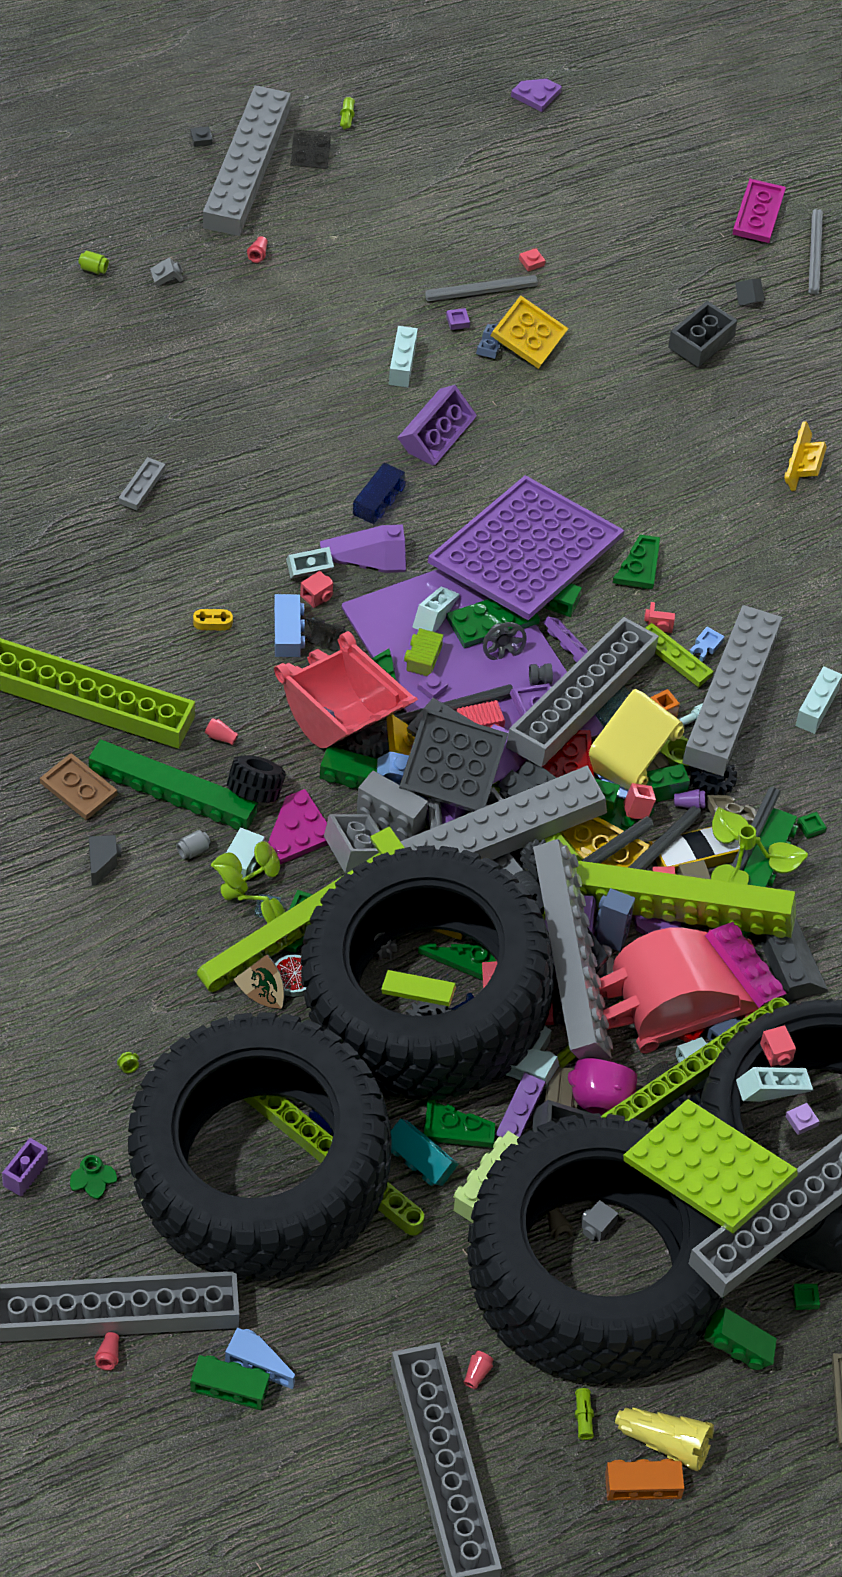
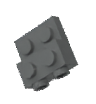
M527 760L517 772L511 770L498 784V787L501 789L499 793L506 799L553 780L556 777L543 767Z

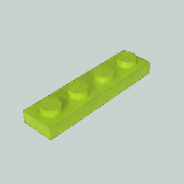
M653 623L645 628L659 636L655 654L698 688L713 676V670Z

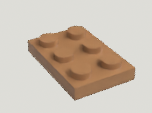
M72 753L40 777V784L85 820L89 819L117 796L116 788Z

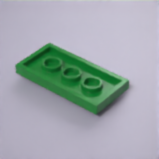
M492 599L484 600L446 614V619L463 648L482 643L486 634L495 624L512 622L524 629L540 622L537 613L527 620Z

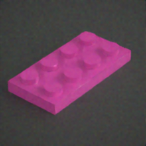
M749 178L732 235L769 243L786 187Z
M733 922L710 930L705 935L758 1008L774 998H782L787 994L780 981L775 979L769 971L768 965L760 959L753 945L748 943L742 935L741 929Z

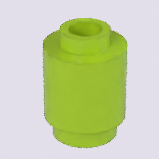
M86 250L84 253H81L78 263L83 270L96 274H105L108 269L109 259L105 258L104 255Z

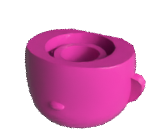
M594 1058L580 1059L576 1062L574 1070L568 1073V1081L572 1085L573 1098L581 1108L592 1114L600 1113L602 1116L637 1092V1073L626 1066Z

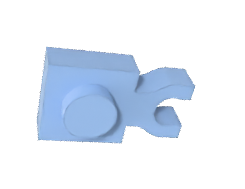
M706 627L697 637L695 645L690 649V653L692 655L700 653L699 660L703 662L706 659L707 652L713 654L724 642L725 636Z

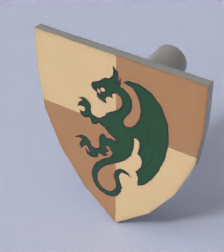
M268 954L233 979L240 989L257 1003L271 1008H283L285 997L284 983L278 968Z

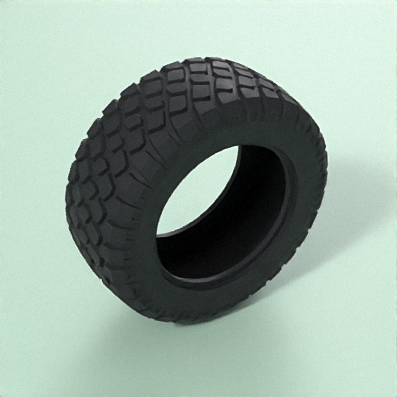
M435 845L418 846L417 850L407 847L395 850L393 855L386 852L373 857L372 863L367 861L353 868V874L346 873L335 882V889L329 888L320 900L322 906H316L309 921L311 925L306 927L303 944L305 945L302 946L301 965L303 966L301 980L302 986L306 987V991H303L306 1008L311 1009L309 1017L312 1022L322 1025L323 1031L331 1030L343 1039V1043H348L360 1055V1059L364 1060L372 1072L379 1088H383L384 1094L395 1097L405 1094L406 1099L422 1100L423 1096H428L429 1100L446 1099L447 1094H451L452 1097L469 1094L470 1088L479 1090L490 1085L492 1078L499 1080L511 1071V1065L517 1066L527 1056V1050L534 1047L540 1037V1031L544 1029L549 1016L554 989V959L549 933L535 900H532L533 897L526 887L519 883L512 873L507 869H502L500 864L489 858L481 859L480 854L463 850L459 853L458 848L441 846L439 850L435 848ZM440 929L466 935L483 945L497 961V966L491 979L479 994L464 1005L437 1015L412 1016L388 1010L370 999L359 987L360 979L367 964L381 949V946L386 945L390 940L393 941L403 935L421 930ZM384 933L374 941V938L377 934Z
M259 1012L256 1017H253L252 1013L237 1014L233 1020H228L227 1017L212 1021L211 1027L206 1028L202 1025L189 1032L190 1037L188 1039L181 1037L170 1046L171 1052L169 1054L163 1053L153 1064L155 1070L148 1071L140 1086L144 1090L137 1091L132 1105V1109L136 1112L130 1114L128 1132L132 1134L128 1136V1155L133 1157L129 1159L131 1175L136 1178L133 1183L139 1199H143L141 1204L150 1219L154 1218L152 1224L162 1237H168L166 1242L177 1253L184 1251V1258L198 1267L204 1263L206 1264L205 1269L209 1272L233 1271L237 1273V1279L246 1280V1277L252 1276L253 1281H270L271 1276L276 1275L278 1280L293 1277L296 1271L306 1273L318 1268L319 1262L327 1263L340 1255L341 1249H347L358 1239V1234L365 1231L374 1217L373 1214L377 1212L387 1187L391 1165L392 1140L387 1108L380 1088L364 1060L360 1059V1055L348 1043H343V1039L331 1030L323 1031L322 1025L310 1020H305L302 1023L300 1017L283 1014L279 1018L276 1013ZM271 1095L299 1101L316 1111L328 1123L334 1133L329 1151L317 1170L294 1188L273 1196L245 1198L220 1192L203 1182L188 1165L192 1144L204 1124L224 1107L249 1097Z
M600 1113L583 1114L581 1119H578L576 1115L560 1118L557 1124L550 1121L537 1126L536 1133L531 1130L517 1139L518 1145L510 1144L501 1153V1160L494 1162L486 1175L488 1179H484L477 1194L479 1200L474 1203L471 1219L474 1223L469 1224L467 1241L471 1243V1246L467 1247L468 1264L472 1267L469 1269L471 1286L473 1289H477L474 1292V1297L479 1309L486 1310L483 1317L492 1330H499L497 1337L508 1348L514 1346L516 1348L515 1354L528 1363L532 1360L535 1361L536 1368L549 1374L557 1371L560 1378L576 1381L577 1377H580L584 1383L601 1384L602 1380L606 1379L607 1383L614 1384L626 1382L628 1377L632 1380L648 1377L651 1375V1371L658 1373L671 1366L673 1361L680 1360L692 1349V1346L698 1343L711 1321L710 1316L719 1310L724 1299L688 1264L692 1249L722 1226L624 1161L623 1155L652 1130L647 1122L634 1118L630 1121H625V1116L608 1114L606 1118H601ZM584 1200L610 1202L634 1211L656 1229L667 1246L672 1267L660 1280L641 1291L622 1296L591 1295L566 1286L548 1273L534 1255L527 1233L542 1216L559 1206Z

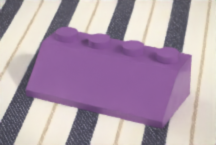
M456 385L444 387L436 392L398 436V440L409 454L433 466L436 465L477 415Z

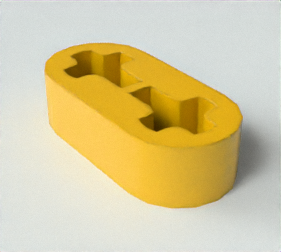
M199 609L193 614V625L198 630L224 631L232 627L233 615L225 609Z

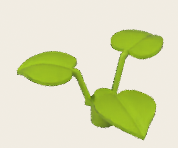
M720 807L715 812L712 822L714 837L724 844H729L736 839L740 846L736 867L734 868L729 864L716 867L712 872L711 880L748 885V873L739 869L744 850H750L756 844L764 856L770 859L769 866L779 873H790L796 870L808 857V853L803 849L783 842L770 845L768 854L760 842V837H756V829L752 825H748L744 817Z
M261 841L256 844L254 855L261 867L244 878L241 874L242 864L235 854L228 852L218 856L211 863V866L218 871L225 881L221 885V894L224 899L229 901L238 897L239 901L244 899L263 900L261 902V911L267 924L285 913L282 904L276 898L269 900L267 896L244 895L248 890L247 880L263 870L270 878L275 877L279 873V857L269 843Z

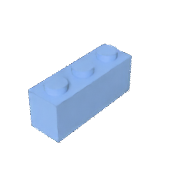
M275 594V657H300L301 649H305V636H301V632H304L305 622L304 619H300V616H304V603H300V595Z

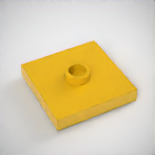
M394 715L388 716L386 721L389 752L410 755L415 737L408 733L407 727L409 725Z

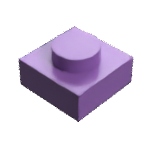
M466 308L448 310L446 312L450 330L470 328Z
M432 672L418 683L417 689L430 699H436L447 690L448 684Z

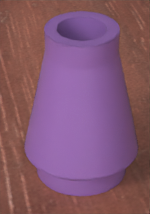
M696 789L674 794L675 807L691 808L695 806L697 808H705V791Z

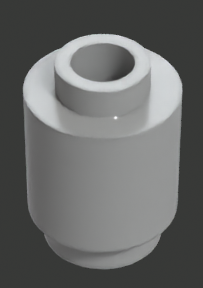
M197 830L181 838L180 842L176 844V848L183 859H191L208 850L211 842L206 832L202 833V831Z

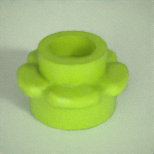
M125 1052L118 1058L117 1065L124 1073H132L139 1067V1056L136 1053Z

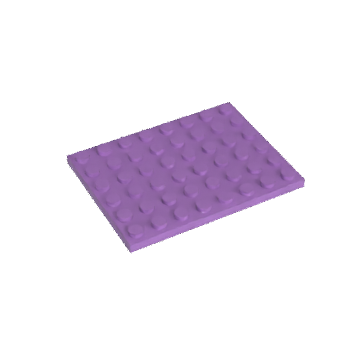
M525 475L429 555L428 563L529 620L619 541L624 535V530Z

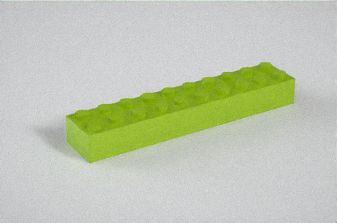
M0 638V691L178 749L180 748L195 718V701Z
M578 861L576 871L582 881L580 892L583 896H593L595 898L597 910H600L598 906L602 896H607L611 888L635 897L632 915H641L648 919H664L668 922H685L689 925H707L711 928H718L733 922L741 931H748L758 935H774L778 938L792 937L796 918L795 891Z

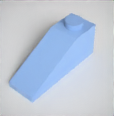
M237 1328L225 1352V1362H237L246 1368L262 1369L270 1374V1381L293 1389L295 1374L255 1332L249 1329L242 1330Z

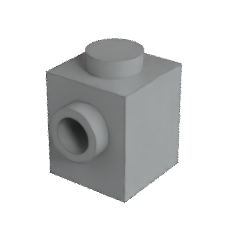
M599 1200L591 1210L587 1209L581 1217L583 1234L590 1240L596 1238L601 1241L617 1223L618 1212Z

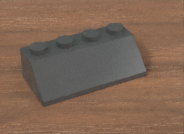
M796 918L791 938L756 934L775 979L780 981L784 991L787 993L783 996L787 1002L828 991Z

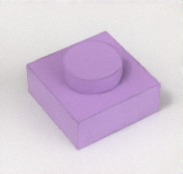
M808 1103L787 1111L785 1116L797 1135L817 1127L820 1122Z

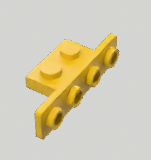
M807 421L802 422L801 428L798 430V438L793 446V454L789 459V467L784 476L785 482L789 485L791 491L796 490L799 477L819 475L827 449L825 442L810 443L812 432Z

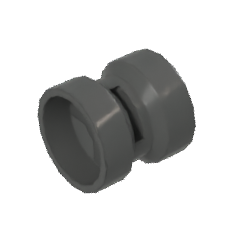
M547 663L540 666V668L537 664H530V685H538L539 682L552 685V664Z

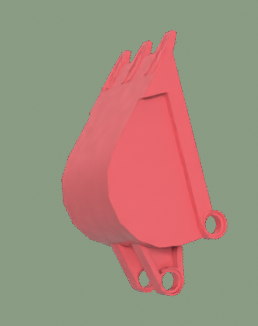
M349 631L339 636V651L331 655H327L319 649L309 652L307 660L310 665L303 669L290 663H281L274 667L278 681L284 685L287 702L295 720L303 733L319 748H327L418 700L417 697L410 694L357 646L354 636ZM325 708L332 710L334 712L335 717L332 714H330Z
M670 927L656 930L637 938L623 948L615 958L613 972L600 978L601 987H599V993L603 998L607 997L609 999L622 996L624 1001L603 1010V1014L607 1017L609 1023L608 1029L634 1024L639 1036L636 1042L641 1053H650L659 1047V1043L756 1011L759 1008L705 937L708 932L688 928ZM745 938L748 943L753 945L750 939Z

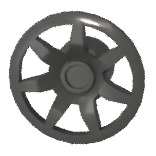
M505 622L495 624L483 640V651L490 660H497L496 657L490 655L497 648L499 659L503 658L505 649H508L513 656H516L523 651L526 645V632L516 623ZM518 630L522 633V638L513 636L516 635ZM490 640L493 642V645L487 649V643ZM512 643H522L517 651L512 646Z

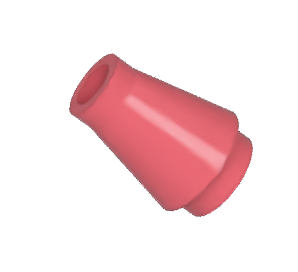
M258 237L247 249L248 258L252 262L258 263L265 259L268 240L265 237Z
M212 718L205 730V734L209 735L208 738L231 745L235 743L238 734L220 719Z
M113 1332L105 1334V1338L94 1357L96 1365L100 1369L112 1370L118 1364L120 1338L118 1334Z
M476 1351L475 1355L471 1356L463 1383L471 1389H477L480 1382L493 1368L492 1363L494 1359L484 1352Z

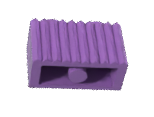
M29 1138L2 1172L3 1186L19 1196H24L23 1193L26 1192V1189H29L32 1182H35L34 1179L37 1178V1175H40L45 1165L48 1164L47 1147Z

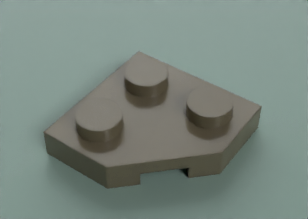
M707 795L706 804L713 818L716 810L720 807L726 811L741 815L747 820L748 825L752 824L757 814L753 807L749 805L742 807L734 803L735 799L728 795Z

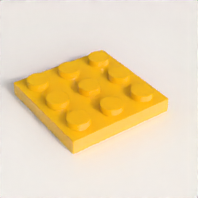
M520 295L490 336L539 369L569 328Z

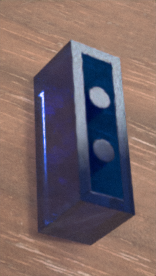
M384 462L353 501V515L374 525L378 518L381 519L384 516L386 508L394 503L396 495L404 490L406 486L405 472Z

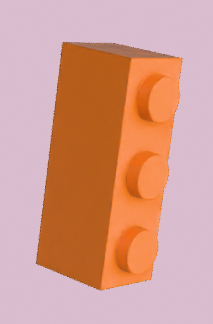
M640 1459L636 1462H625L624 1460L607 1462L605 1471L607 1501L682 1498L684 1492L682 1461L663 1459L650 1462L647 1459Z

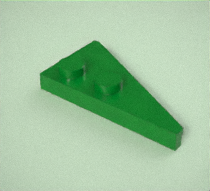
M436 944L420 945L418 948V953L483 980L482 962L496 961L492 954L481 944L475 946L470 944H451V947H437Z

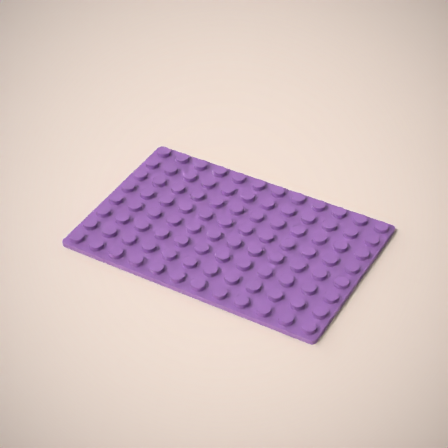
M440 569L342 603L343 612L372 658L388 648L390 649L397 682L418 699L413 704L403 708L405 712L424 708L431 700L417 689L418 683L427 675L424 676L423 674L420 675L419 673L407 671V662H404L407 649L411 650L412 648L410 646L413 634L418 633V629L413 628V623L419 604L441 586L460 594L450 612L490 599ZM446 618L439 629L435 631L436 633L444 634V638L433 673L448 684L447 690L436 698L440 702L450 701L511 684L513 689L535 686L530 685L529 682L530 664H537L539 668L547 663L552 664L553 682L550 685L551 687L567 671L537 625L524 628L527 641L520 654L513 656L508 649H505L503 658L499 659L497 648L495 652L490 653L497 660H490L485 655L483 642L463 648ZM518 630L513 637L522 638V633ZM488 640L487 649L493 645V642ZM512 643V646L515 649V651H517L520 648L522 643ZM512 697L497 700L505 719L504 728L508 731L521 718ZM594 715L580 730H590L591 739L599 736L604 728L596 715Z

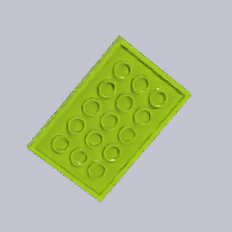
M689 1099L623 1155L626 1163L731 1233L736 1232L798 1176L797 1168Z

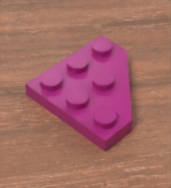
M305 789L285 797L268 841L270 846L276 851L280 865L328 845L324 838L327 822Z

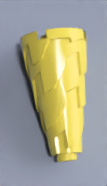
M637 1408L619 1410L615 1420V1424L618 1425V1429L623 1434L645 1443L647 1447L667 1455L669 1459L682 1461L683 1465L694 1471L702 1468L711 1446L708 1444L709 1438L713 1439L714 1424L710 1422H703L684 1416L679 1418L660 1412L656 1414Z

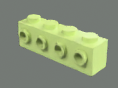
M507 1131L503 1137L499 1136L491 1153H486L483 1156L477 1170L473 1169L467 1177V1183L463 1187L459 1186L454 1193L453 1211L470 1222H474L471 1219L474 1203L479 1200L477 1194L484 1179H488L486 1177L488 1171L496 1160H501V1153L510 1144L518 1145V1136Z

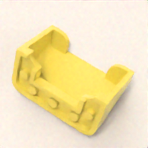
M634 689L591 745L589 758L593 771L629 790L632 783L646 785L648 782L646 769L668 739L675 741L682 737L684 733L683 723L645 693Z

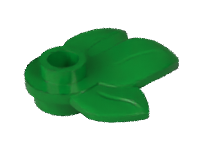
M95 1155L86 1156L81 1161L80 1168L75 1170L70 1177L72 1191L85 1188V1192L94 1199H99L104 1194L106 1184L117 1182L116 1171L111 1166L104 1165L102 1160ZM89 1166L96 1167L95 1169H88Z

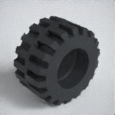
M242 755L233 759L226 785L229 790L244 799L270 803L279 799L286 773L282 767L268 759Z

